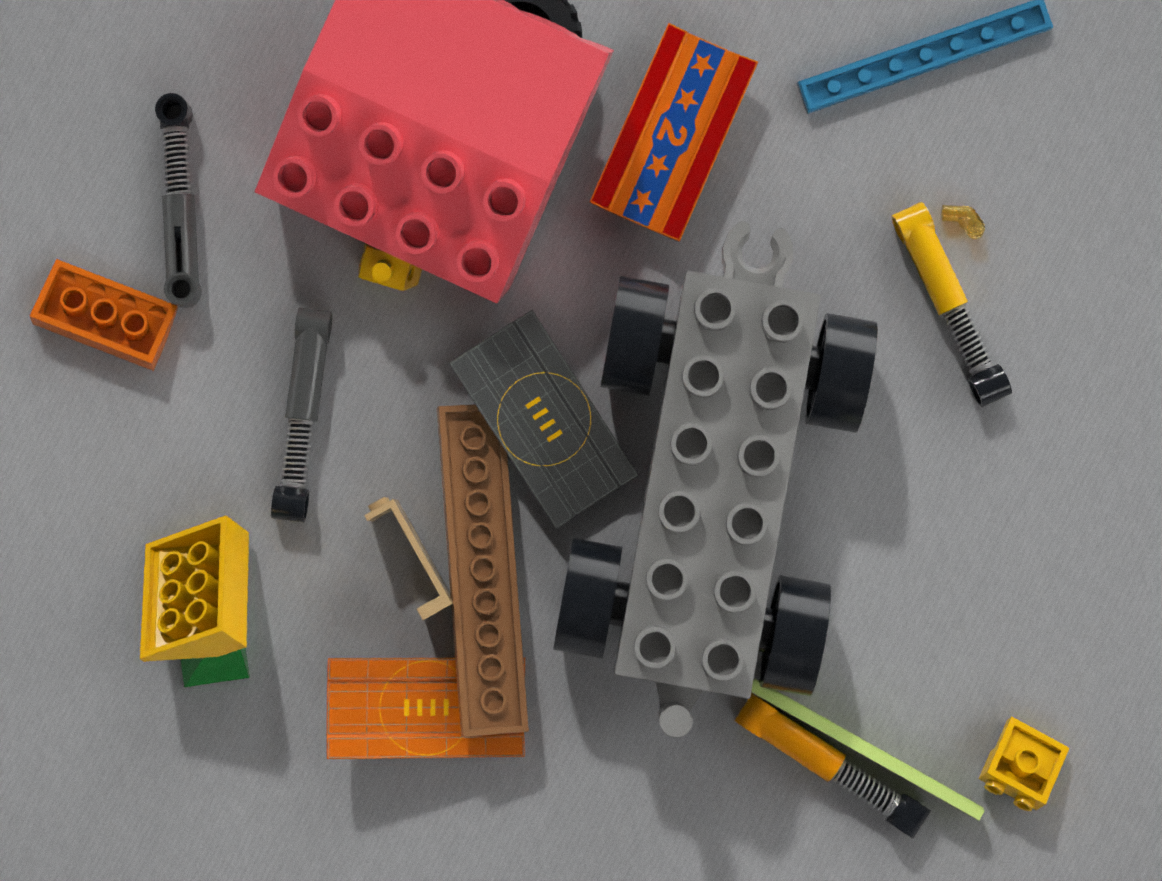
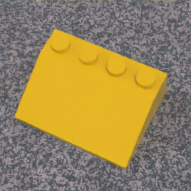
M227 515L145 544L140 660L143 662L219 657L247 647L249 532Z

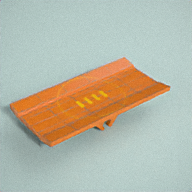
M523 657L524 676H525V660H526L525 657ZM328 658L327 759L525 757L524 732L461 737L455 658Z

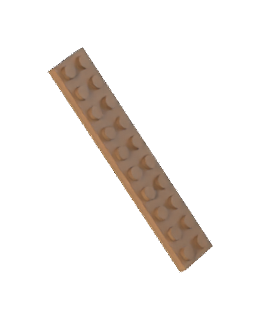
M476 404L438 406L437 421L450 595L453 602L451 608L461 737L529 732L507 452Z

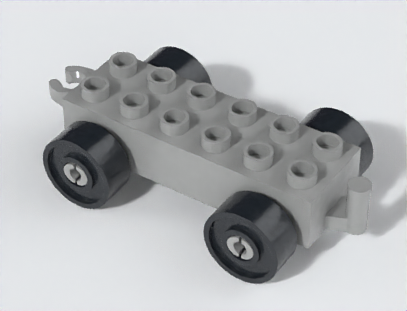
M744 221L738 222L728 232L722 247V265L724 268L722 277L686 271L676 321L664 319L669 284L620 276L600 387L650 396L656 362L668 364L629 583L617 581L622 546L573 538L553 650L603 659L609 625L621 627L614 674L656 682L661 706L658 712L659 724L662 731L673 738L685 736L691 730L693 716L691 717L689 712L703 691L750 699L758 652H762L760 687L807 696L812 695L818 679L827 636L831 604L830 584L779 575L770 608H766L804 390L808 389L805 414L806 424L856 433L865 411L876 354L877 322L831 313L825 314L817 345H812L821 294L783 288L784 276L789 271L793 260V243L788 232L783 228L774 231L770 241L773 250L771 262L763 268H753L747 265L742 257L743 246L749 240L750 226Z

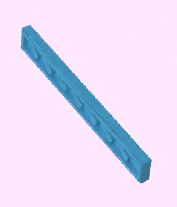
M1032 0L798 81L797 86L807 114L1052 30L1053 24L1044 0Z

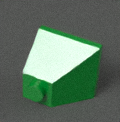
M246 648L219 657L180 659L184 687L250 678Z

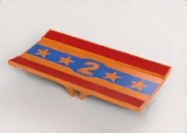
M668 23L589 203L680 242L758 65V61L736 54Z

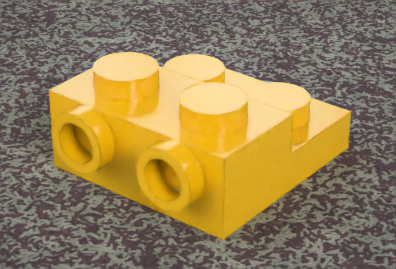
M1011 716L1007 719L995 748L990 751L978 779L985 782L984 787L990 793L995 795H1003L1005 793L1015 799L1013 803L1018 808L1025 811L1038 810L1047 803L1069 747Z

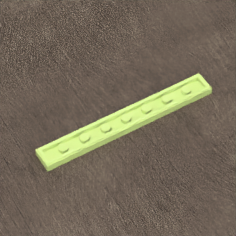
M753 679L751 690L753 694L820 730L973 818L981 819L985 811L982 806L777 690L760 687L759 680Z

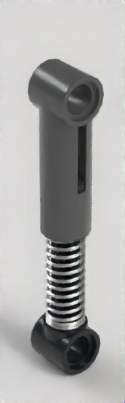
M168 93L161 96L155 106L156 116L160 120V129H162L164 134L162 137L165 140L163 145L166 146L163 148V151L166 152L163 154L166 158L163 162L166 163L164 168L167 169L164 171V174L167 175L164 179L167 181L165 183L167 186L165 191L168 193L162 196L166 268L164 292L165 296L172 303L179 307L189 308L198 303L202 293L198 274L195 195L190 194L191 191L188 188L191 186L187 185V182H190V179H187V176L190 175L187 171L190 168L187 167L189 162L186 161L189 156H186V153L189 152L186 148L189 145L185 144L188 141L185 137L188 135L187 130L192 121L193 112L182 96L176 93ZM172 105H180L182 109L181 114L176 119L167 118V110ZM180 242L182 246L183 273L181 272ZM182 282H188L191 288L189 295L182 299L178 298L175 293L176 287Z
M300 307L297 311L295 347L285 418L291 420L288 422L291 426L287 428L290 433L286 434L289 439L285 440L288 442L285 445L288 449L284 451L287 456L283 457L286 462L282 463L285 465V468H282L285 472L281 474L284 478L280 480V486H275L271 505V518L305 522L307 517L309 490L305 489L306 485L304 483L306 480L303 478L307 476L304 471L308 470L305 468V465H308L306 459H309L306 455L310 453L307 448L311 447L308 442L312 441L309 439V436H312L309 432L313 430L310 425L314 424L313 422H318L327 344L329 343L332 329V311Z

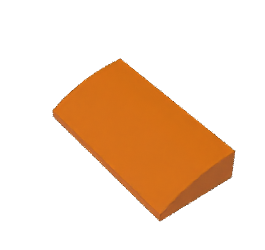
M56 259L29 317L33 325L154 371L173 325L178 306Z

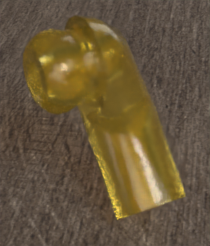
M942 205L941 221L958 222L971 239H979L983 236L985 224L974 208L970 206Z

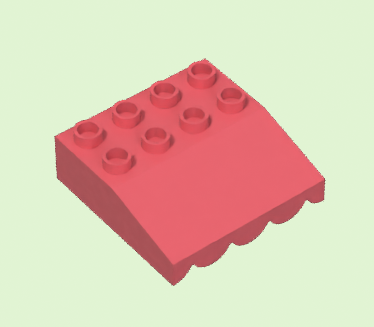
M335 0L302 71L254 192L494 303H498L513 283L614 50L580 38L568 29L547 19L521 11L505 0Z

